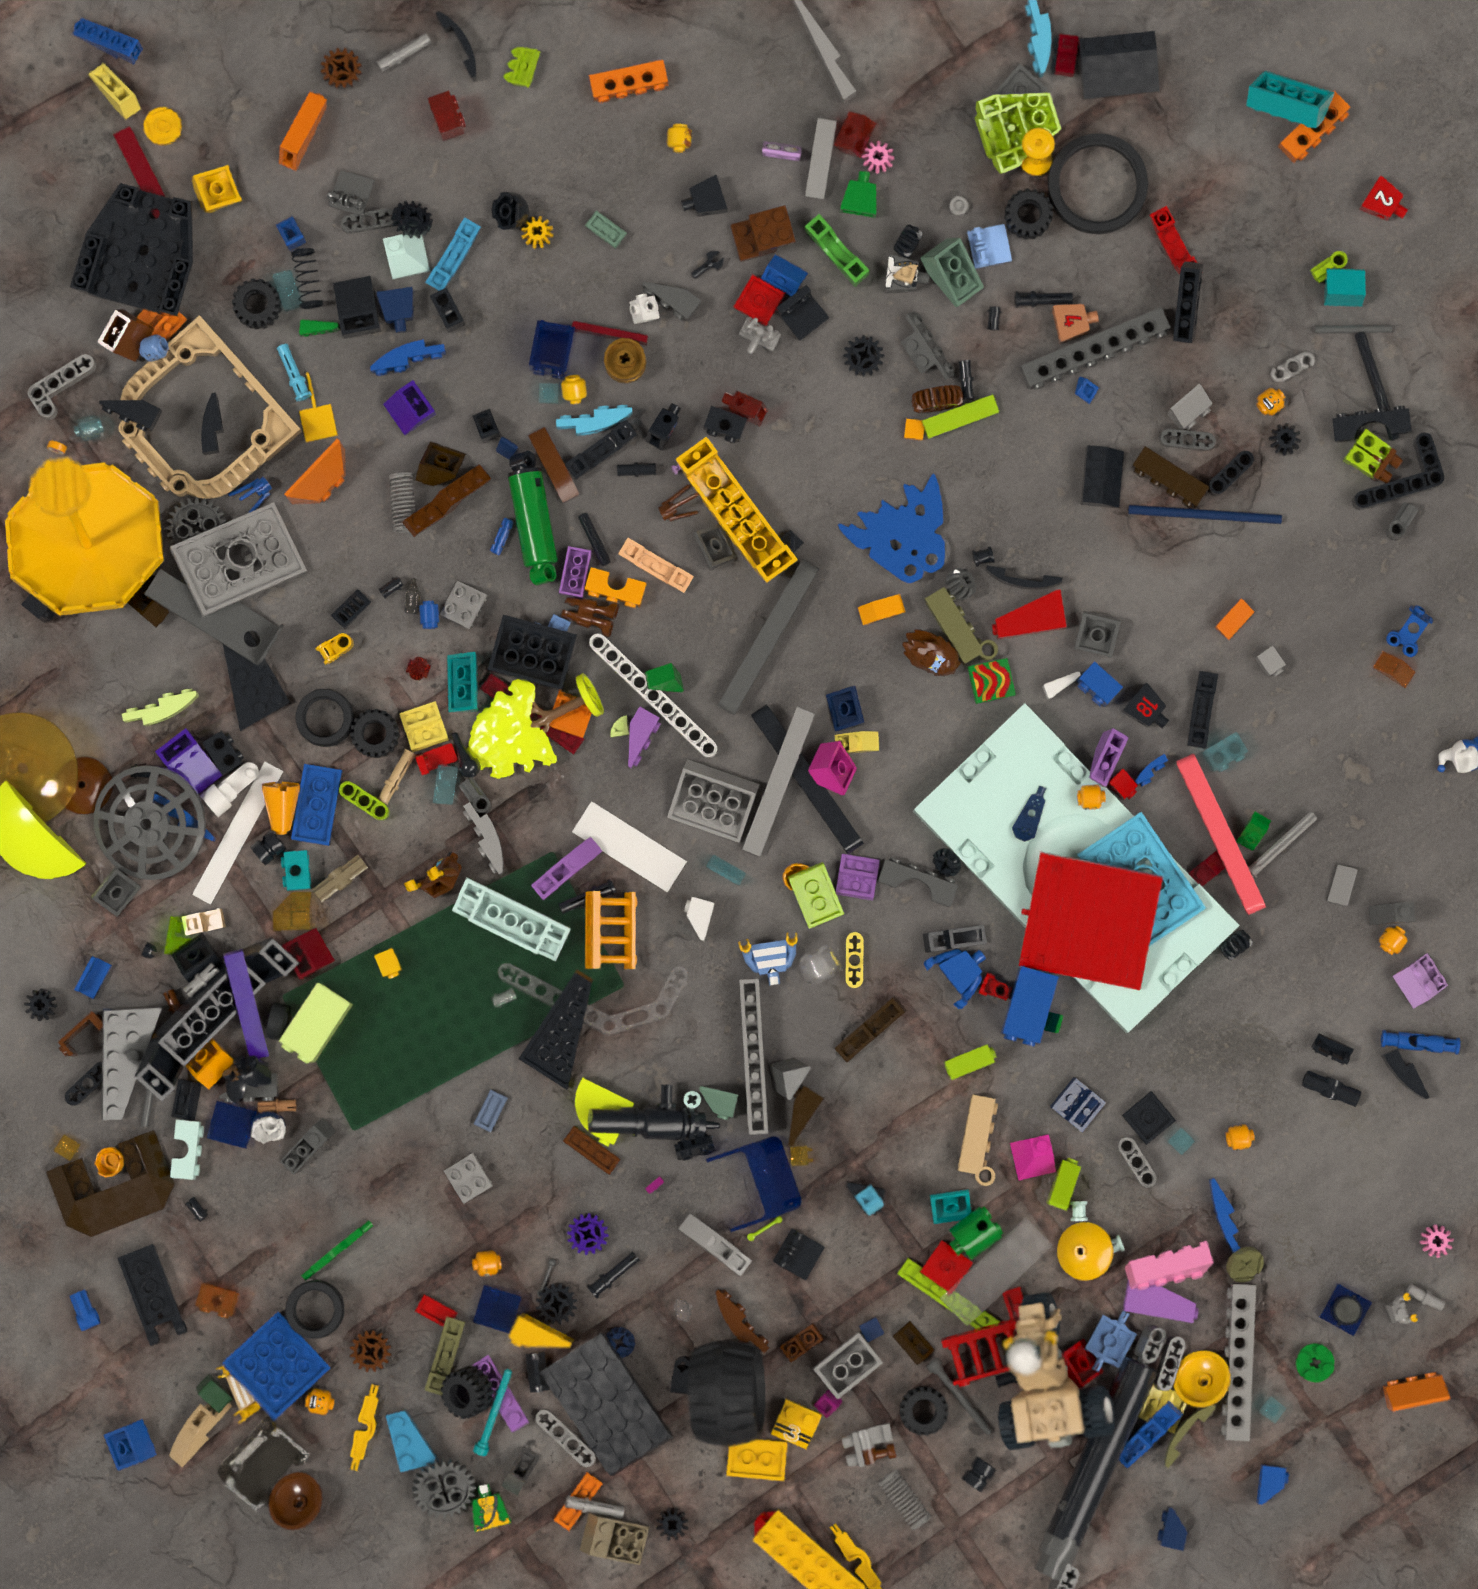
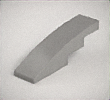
M818 118L805 196L824 199L837 120Z

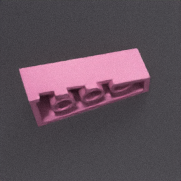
M1204 1241L1200 1242L1199 1247L1193 1249L1189 1245L1174 1254L1171 1250L1160 1254L1158 1258L1152 1255L1130 1261L1126 1265L1125 1271L1131 1289L1138 1288V1290H1144L1151 1285L1160 1287L1171 1281L1180 1283L1186 1278L1199 1279L1203 1277V1274L1213 1264L1208 1243Z

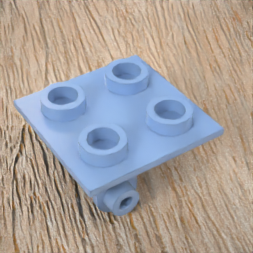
M1005 224L982 229L977 227L972 231H967L975 269L1012 261Z

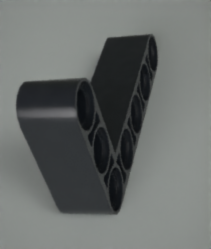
M1423 432L1413 441L1422 473L1360 491L1352 499L1353 507L1357 510H1365L1440 486L1445 477L1432 436L1429 433ZM1419 438L1427 440L1428 444L1426 447L1419 444ZM1425 456L1432 457V465H1428L1425 463ZM1431 474H1436L1439 477L1438 483L1431 481ZM1412 480H1419L1421 487L1418 489L1414 488ZM1395 485L1402 487V494L1395 493ZM1380 490L1384 493L1385 497L1383 500L1376 497V491ZM1358 496H1363L1366 499V505H1360L1357 502Z

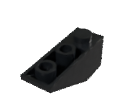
M144 400L99 401V404L102 406L101 410L111 415L113 412L120 415L119 419L128 424L130 421L136 423V428L144 432L147 429L151 432L153 431L163 412L160 408Z

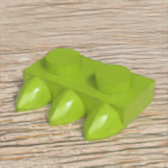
M517 47L511 50V53L518 59L507 63L509 68L514 71L504 74L503 77L507 82L515 86L529 88L540 51Z

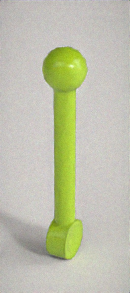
M777 1216L774 1221L755 1233H749L747 1239L753 1241L760 1233L776 1223H781L783 1221L782 1217Z

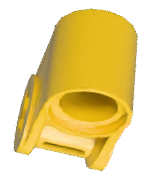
M341 633L323 642L315 649L321 653L325 660L324 664L327 665L350 651L354 641L351 636ZM347 637L349 643L343 648L339 642L342 638Z

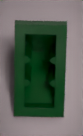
M208 1374L196 1387L197 1394L219 1413L233 1399L211 1374Z

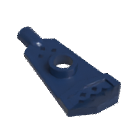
M1038 787L1036 794L1030 796L1012 826L1013 833L1017 839L1026 842L1035 838L1045 804L1043 795L1046 788ZM1029 810L1035 811L1034 817L1028 815Z

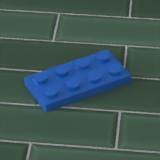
M304 764L291 840L330 846L342 770Z

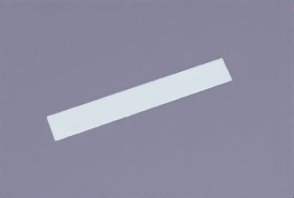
M264 762L192 895L209 904L212 903L265 806L262 784L268 782H275L277 784L283 773L282 770Z

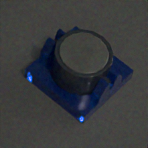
M1337 1283L1319 1318L1354 1336L1372 1302Z

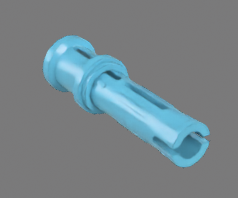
M288 344L278 346L276 349L290 378L289 385L293 387L296 401H303L311 397L312 394L308 391L305 384L306 379L300 375Z

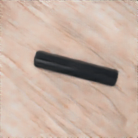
M581 514L578 516V519L601 565L606 566L610 564L611 560L588 514Z

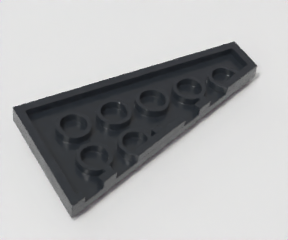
M246 632L244 635L246 645L250 647L258 646L251 633ZM223 644L240 731L247 729L290 704L288 697L265 658L257 666Z
M579 970L575 971L519 1057V1060L566 1090L570 1084L593 979Z

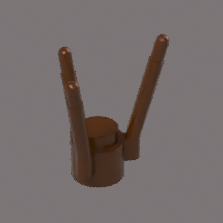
M688 484L668 500L662 502V506L658 507L664 521L669 519L672 522L676 519L697 515V511L678 515L674 514L677 513L675 508L699 496V493H695L675 504L671 503L690 488Z

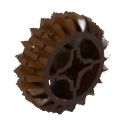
M957 385L927 388L917 391L912 395V407L917 413L948 410L962 404L963 394L961 388Z

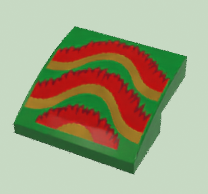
M1008 658L967 667L976 704L1016 695Z

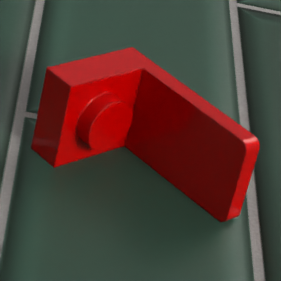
M452 743L415 756L422 775L458 760Z

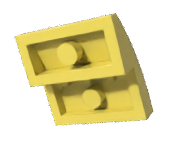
M436 701L399 713L412 752L449 740Z
M1153 1382L1138 1417L1148 1421L1168 1401L1184 1413L1187 1404L1179 1398L1176 1391L1171 1389L1169 1391H1160L1155 1388ZM1180 1419L1177 1420L1167 1431L1174 1433L1179 1424Z

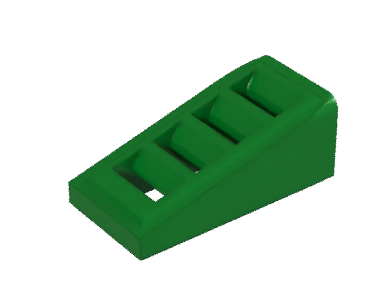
M302 319L300 320L299 335L300 337L335 332L340 330V326L334 322Z

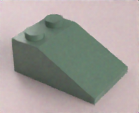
M946 238L920 258L928 275L955 307L960 306L984 288L960 238Z

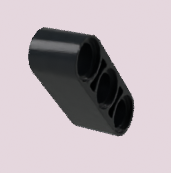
M1246 450L1240 452L1210 481L1208 492L1212 496L1223 494L1250 468L1254 462L1253 454ZM1241 456L1248 457V465H1243L1240 462ZM1227 469L1235 471L1236 475L1234 478H1229L1226 475ZM1219 482L1222 485V490L1215 491L1212 484Z

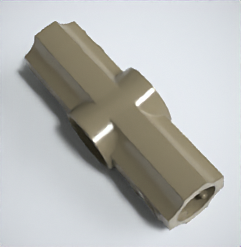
M357 855L344 866H340L332 871L328 878L312 890L320 901L324 902L334 893L343 890L351 884L354 878L368 869V866Z

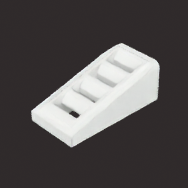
M1077 671L1044 684L1043 689L1047 700L1076 681L1081 676L1080 672Z

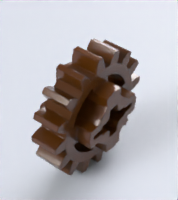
M338 47L336 53L330 50L331 56L325 55L324 59L326 62H321V66L325 68L321 70V74H326L323 77L324 81L329 80L328 84L330 87L335 84L337 90L340 86H343L344 90H346V85L348 84L353 87L352 81L358 82L357 75H362V72L358 70L362 67L361 63H357L360 60L359 57H353L354 51L348 53L347 48L340 52ZM351 62L354 64L353 72L349 68ZM329 66L333 68L332 75L329 74ZM337 66H338V67H343V66H344L345 70H344V71H343V70H340V71H339L338 68H337Z
M366 1330L365 1336L359 1333V1340H352L355 1346H350V1349L354 1351L350 1357H355L356 1359L353 1364H360L359 1370L365 1367L366 1372L370 1368H372L373 1372H376L377 1366L382 1369L384 1368L382 1363L389 1362L386 1356L392 1355V1353L387 1352L391 1345H386L389 1339L383 1340V1333L377 1336L376 1330H373L371 1334ZM367 1338L376 1339L378 1342L370 1343ZM361 1343L363 1349L362 1353L358 1355V1347ZM368 1346L369 1348H375L374 1356L366 1354ZM383 1347V1356L380 1359L379 1349ZM369 1359L375 1364H367L363 1360Z

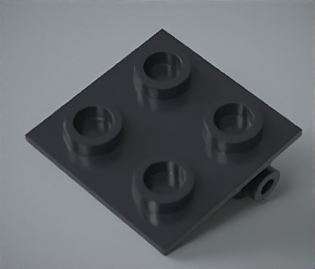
M791 1228L772 1262L806 1281L825 1247Z

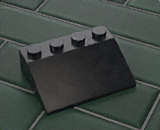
M1155 31L1079 39L1078 53L1084 100L1160 91Z
M503 614L488 671L563 692L577 634Z

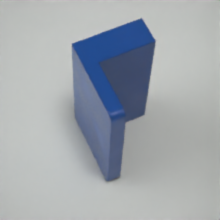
M774 255L761 279L787 295L792 296L798 292L801 283L808 273L783 258Z
M92 956L74 990L95 999L112 965Z

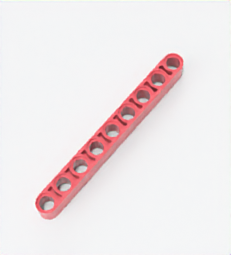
M1194 753L1177 760L1178 769L1248 915H1251L1266 908L1264 900Z

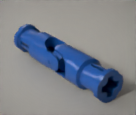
M1382 1030L1381 1047L1386 1045L1406 1050H1427L1436 1053H1442L1443 1051L1454 1052L1455 1055H1458L1460 1038L1448 1039L1437 1035L1426 1037L1423 1034L1390 1033ZM1410 1037H1416L1414 1043L1416 1047L1409 1043L1408 1039Z

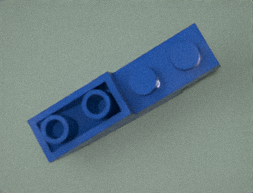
M424 339L404 344L379 358L370 367L371 373L381 376L386 375L387 371L394 370L395 373L405 372L406 368H410L409 360L421 362L423 358L431 357V359L442 358V355H446L445 346L440 344L426 347Z

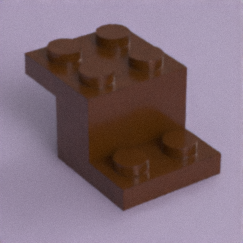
M786 205L749 215V220L730 224L740 262L776 253L777 248L796 243Z

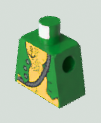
M489 1484L478 1486L480 1497L472 1500L475 1532L511 1523V1517L500 1492L491 1494Z

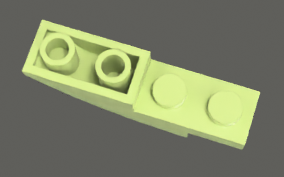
M185 689L178 695H174L173 692L162 694L163 698H158L159 706L150 704L146 705L145 709L138 710V708L127 709V713L122 714L123 721L127 723L143 720V725L145 726L160 723L177 715L198 698V692L192 689Z

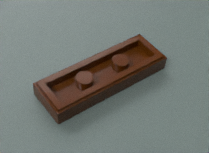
M573 1126L563 1140L564 1143L608 1175L611 1174L621 1160L576 1126Z

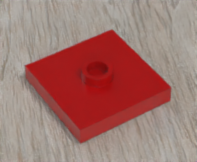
M752 274L733 308L752 319L757 318L758 323L767 326L785 293Z
M941 1240L920 1270V1273L951 1295L973 1262L962 1254L958 1256L951 1246Z

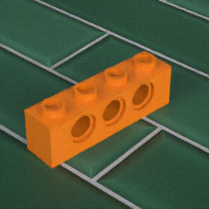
M664 60L589 75L594 101L599 103L607 102L610 100L609 98L617 97V99L626 98L628 94L632 93L636 95L647 93L646 90L651 89L660 91L665 89V86H668ZM648 74L653 79L651 82H645L642 79L643 76ZM630 78L634 80V84L626 86L624 81ZM612 82L616 87L613 90H607L605 88L606 84Z
M1334 91L1333 99L1328 108V111L1333 113L1334 118L1327 119L1325 117L1319 125L1320 132H1313L1311 128L1300 124L1278 147L1293 163L1297 160L1302 161L1309 154L1307 150L1311 146L1315 148L1322 141L1320 138L1325 133L1329 135L1336 128L1334 126L1336 122H1343L1349 116L1348 111L1351 107ZM1302 137L1307 141V144L1300 145L1297 139Z

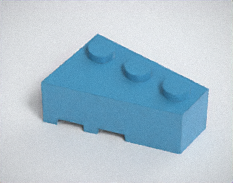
M406 1409L386 1415L400 1473L427 1466V1463L434 1464V1459L438 1462L440 1461Z

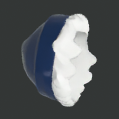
M273 1111L259 1113L251 1122V1137L263 1144L283 1139L286 1129L283 1117Z

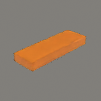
M587 1472L570 1496L583 1499L588 1497L592 1500L603 1483ZM564 1504L554 1518V1521L570 1531L582 1512L578 1509L566 1508Z

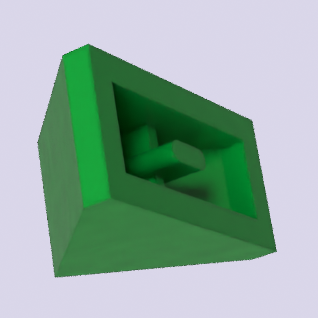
M672 663L645 672L648 690L684 691L681 674Z

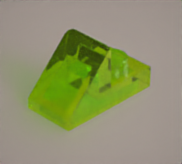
M170 916L164 950L166 955H171L192 940L177 937V934L181 933L182 922H180L179 917Z

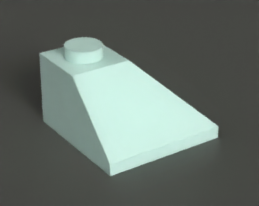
M401 234L383 239L393 279L430 271L422 234L420 238H417L416 235L410 238L409 234L405 236Z

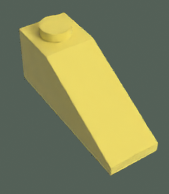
M104 63L89 73L93 82L125 120L141 109L135 94Z

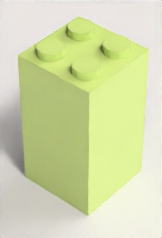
M317 983L279 1040L283 1043L281 1047L290 1053L295 1051L299 1054L298 1058L305 1063L316 1062L353 1004L323 984Z

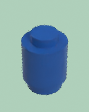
M424 601L423 605L419 606L420 624H422L423 629L438 628V604H434V601Z

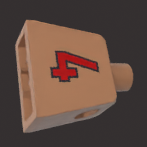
M1084 304L1055 305L1052 307L1060 344L1089 333V324L1099 322L1097 311L1086 313Z

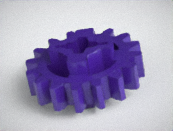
M588 1213L587 1218H584L583 1214H580V1220L574 1218L575 1224H569L572 1231L567 1232L568 1235H571L568 1242L574 1243L571 1248L578 1247V1253L584 1250L585 1255H588L589 1251L594 1255L596 1248L601 1251V1243L607 1244L603 1240L604 1237H609V1234L604 1233L608 1229L607 1226H602L604 1220L597 1221L598 1215L591 1218L590 1213ZM590 1221L586 1227L578 1226L582 1222ZM596 1225L600 1229L601 1236L597 1235L594 1228ZM588 1229L592 1230V1231H591V1234H592L594 1237H596V1239L593 1238V1237H592V1238L589 1237L588 1239H585V1238H584L585 1235L583 1234V1232H581V1231H579V1230H582V1231H587ZM575 1232L580 1235V1243L576 1241ZM594 1241L597 1243L592 1247H586L588 1242Z

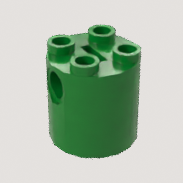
M985 1206L982 1208L978 1207L948 1229L955 1238L949 1244L958 1256L965 1252L970 1260H973L1002 1238L1003 1230L996 1221L994 1223L991 1222V1214ZM982 1224L988 1225L985 1231H979V1227Z

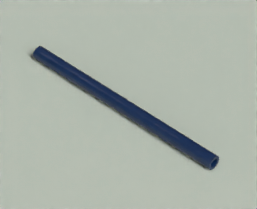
M1129 505L1128 514L1270 524H1281L1282 515L1142 505Z

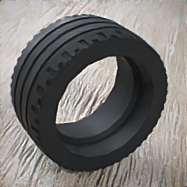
M317 689L308 693L300 701L296 710L295 720L300 734L308 742L320 747H331L344 741L350 734L351 725L354 723V712L349 701L339 692L331 689ZM321 699H329L336 702L343 712L342 726L331 736L321 737L314 734L306 723V714L309 707Z
M311 1280L300 1284L291 1292L286 1302L285 1312L289 1325L297 1334L309 1339H320L330 1335L340 1326L344 1317L345 1306L340 1292L333 1285L321 1280ZM313 1290L327 1294L334 1306V1313L330 1322L324 1327L317 1329L309 1328L302 1324L296 1312L297 1302L300 1297L306 1292Z

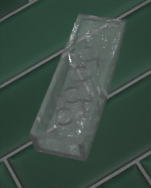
M1026 1217L1022 1218L940 1299L968 1326L1023 1275L1052 1244Z

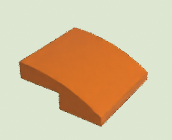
M142 310L137 316L138 319L155 329L152 335H160L167 341L187 320L180 312H178L177 316H166Z

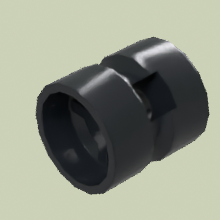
M272 830L263 836L262 841L257 840L250 846L265 866L274 860V855H280L286 850V847Z
M976 1456L971 1463L972 1469L967 1470L961 1479L982 1493L987 1485L986 1479H992L997 1470Z

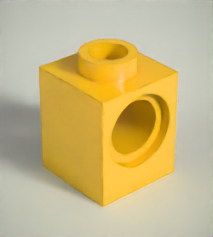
M393 948L374 956L383 977L388 976V979L399 975V971L402 968Z

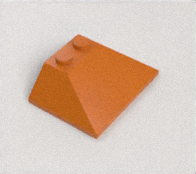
M336 439L286 491L284 495L292 504L325 502L332 495L331 491L333 488H338L345 481L344 477L346 476L345 448L340 440Z

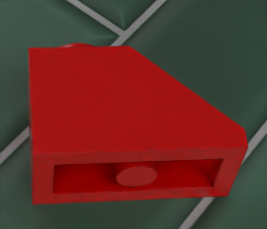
M1121 769L1107 784L1122 800L1126 798L1130 800L1137 793L1135 788L1138 785L1124 769Z

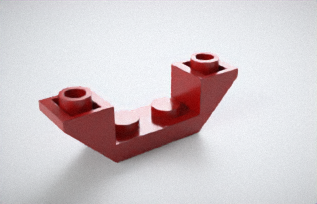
M1165 206L1150 214L1156 235L1174 269L1180 275L1181 266L1184 261L1197 263L1194 256H1190L1174 226L1176 222L1168 207Z

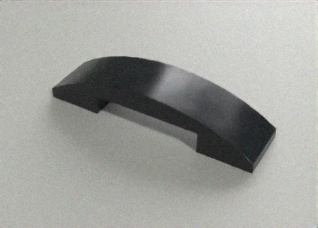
M437 11L435 13L445 33L453 30L469 58L463 61L464 67L472 81H477L476 61L467 37L451 18Z
M625 420L581 454L579 453L566 462L565 466L576 480L627 445L637 436V433L629 422Z
M986 566V572L990 576L1006 585L1020 589L1038 590L1051 588L1061 584L1063 579L1043 575L1042 582L1008 577L1005 576L1006 568Z
M1199 671L1187 746L1203 749L1207 747L1209 725L1218 674Z

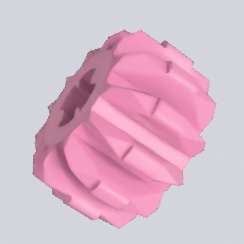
M877 141L876 147L871 142L870 148H864L867 154L862 155V159L866 160L863 162V165H870L868 168L869 172L876 168V174H879L880 168L885 173V166L891 168L892 163L890 161L894 160V156L890 155L893 150H886L888 147L887 143L881 147L880 141ZM875 154H877L878 156L882 155L881 161H879L878 159L874 160Z
M1433 1225V1231L1429 1227L1426 1228L1428 1235L1421 1233V1236L1426 1238V1240L1420 1241V1244H1426L1422 1250L1424 1252L1429 1250V1256H1433L1435 1252L1436 1257L1440 1258V1251L1442 1254L1447 1255L1448 1253L1445 1248L1452 1249L1448 1242H1453V1238H1447L1451 1232L1446 1231L1444 1233V1226H1441L1438 1230V1226ZM1435 1236L1441 1239V1243H1438V1246L1432 1242Z

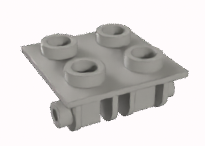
M457 581L440 615L470 629V627H473L472 624L476 616H479L478 612H481L480 608L484 601H487V595Z
M474 1153L444 1171L463 1204L493 1186L492 1181L487 1177L486 1171L483 1170V1166L480 1165Z

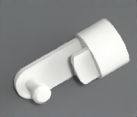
M252 762L242 764L220 784L210 786L200 795V798L216 817H220L232 806L230 802L237 797V794L257 778L259 773L258 767Z

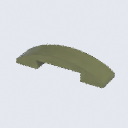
M446 1317L425 1391L443 1395L441 1392L442 1382L451 1373L465 1326L464 1321Z
M1214 1405L1199 1408L1189 1415L1176 1429L1165 1452L1164 1465L1168 1469L1180 1454L1175 1449L1177 1444L1198 1418L1203 1422L1207 1420L1216 1408Z

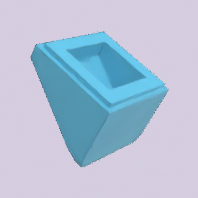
M871 1185L855 1196L868 1215L873 1214L884 1206L883 1201Z

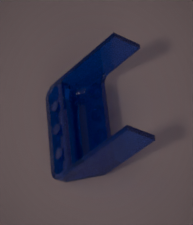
M771 1136L706 1159L708 1163L737 1152H743L746 1155L765 1215L730 1228L731 1232L794 1211L801 1205L800 1193L782 1141L778 1137Z

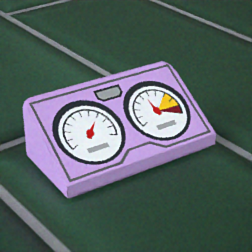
M764 142L762 155L800 161L802 148Z

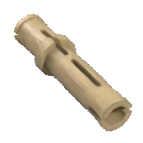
M407 749L404 750L391 776L384 782L385 786L377 798L379 801L388 805L395 790L398 791V785L416 754Z

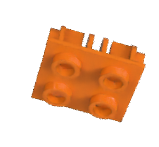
M559 691L553 709L577 697ZM584 704L554 719L549 724V727L583 738L592 713Z

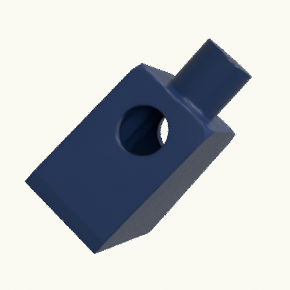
M413 287L376 292L386 323H394L396 333L407 332L406 321H412L414 317Z

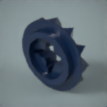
M617 1327L610 1330L606 1337L614 1349H616V1343L612 1338L619 1340L624 1335L623 1343L627 1347L620 1346L616 1351L621 1358L629 1356L634 1350L635 1338L628 1329Z

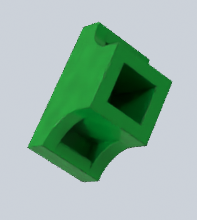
M1254 811L1236 842L1253 851L1266 834L1271 820Z

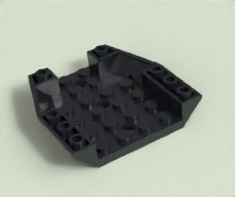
M120 183L86 232L70 288L94 297L153 313L177 316L193 265L192 202L176 197L171 199L140 190L138 187ZM153 210H159L160 212L157 219L151 218ZM143 246H148V254L142 256L140 249ZM137 282L138 289L130 292V284Z

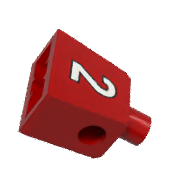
M1381 175L1359 208L1363 212L1386 221L1389 220L1392 214L1403 219L1408 211L1406 207L1399 204L1404 195Z

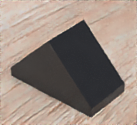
M490 409L472 415L483 443L500 437Z

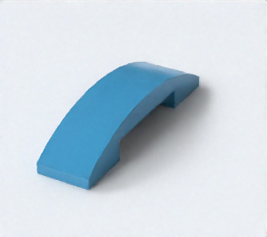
M464 217L455 232L454 238L425 283L438 291L446 288L481 229L479 225Z

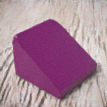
M828 1389L813 1406L828 1418L843 1401L840 1398L837 1399Z

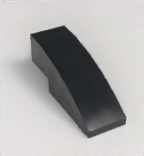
M216 392L211 394L203 416L201 444L204 455L220 453L217 434L224 433Z
M984 925L923 934L925 953L987 944Z
M1393 1049L1381 1055L1392 1074L1407 1089L1422 1099L1430 1098L1414 1064L1409 1063L1405 1065L1398 1049Z

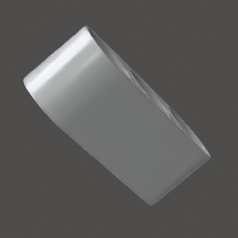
M1123 1137L1118 1140L1117 1149L1139 1184L1144 1187H1152L1156 1183V1175L1135 1141L1129 1137ZM1125 1140L1131 1143L1129 1151H1124L1121 1147L1122 1142ZM1134 1157H1139L1142 1161L1141 1166L1138 1168L1132 1165ZM1145 1173H1149L1152 1176V1181L1149 1184H1145L1142 1181V1176Z

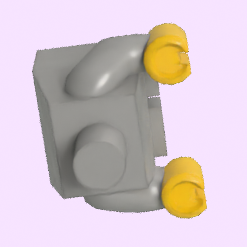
M1409 1293L1399 1295L1393 1302L1384 1304L1391 1323L1409 1324L1418 1321L1417 1315L1412 1314L1409 1316L1408 1310L1405 1308L1404 1300L1409 1301L1411 1299L1408 1297Z

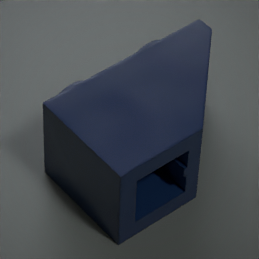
M1167 1506V1510H1163L1161 1521L1164 1523L1163 1528L1158 1531L1157 1540L1160 1546L1184 1551L1188 1532L1174 1509Z

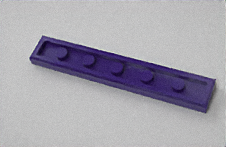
M241 949L225 953L223 956L249 1056L255 1055L258 1059L268 1057L269 1053L243 951Z

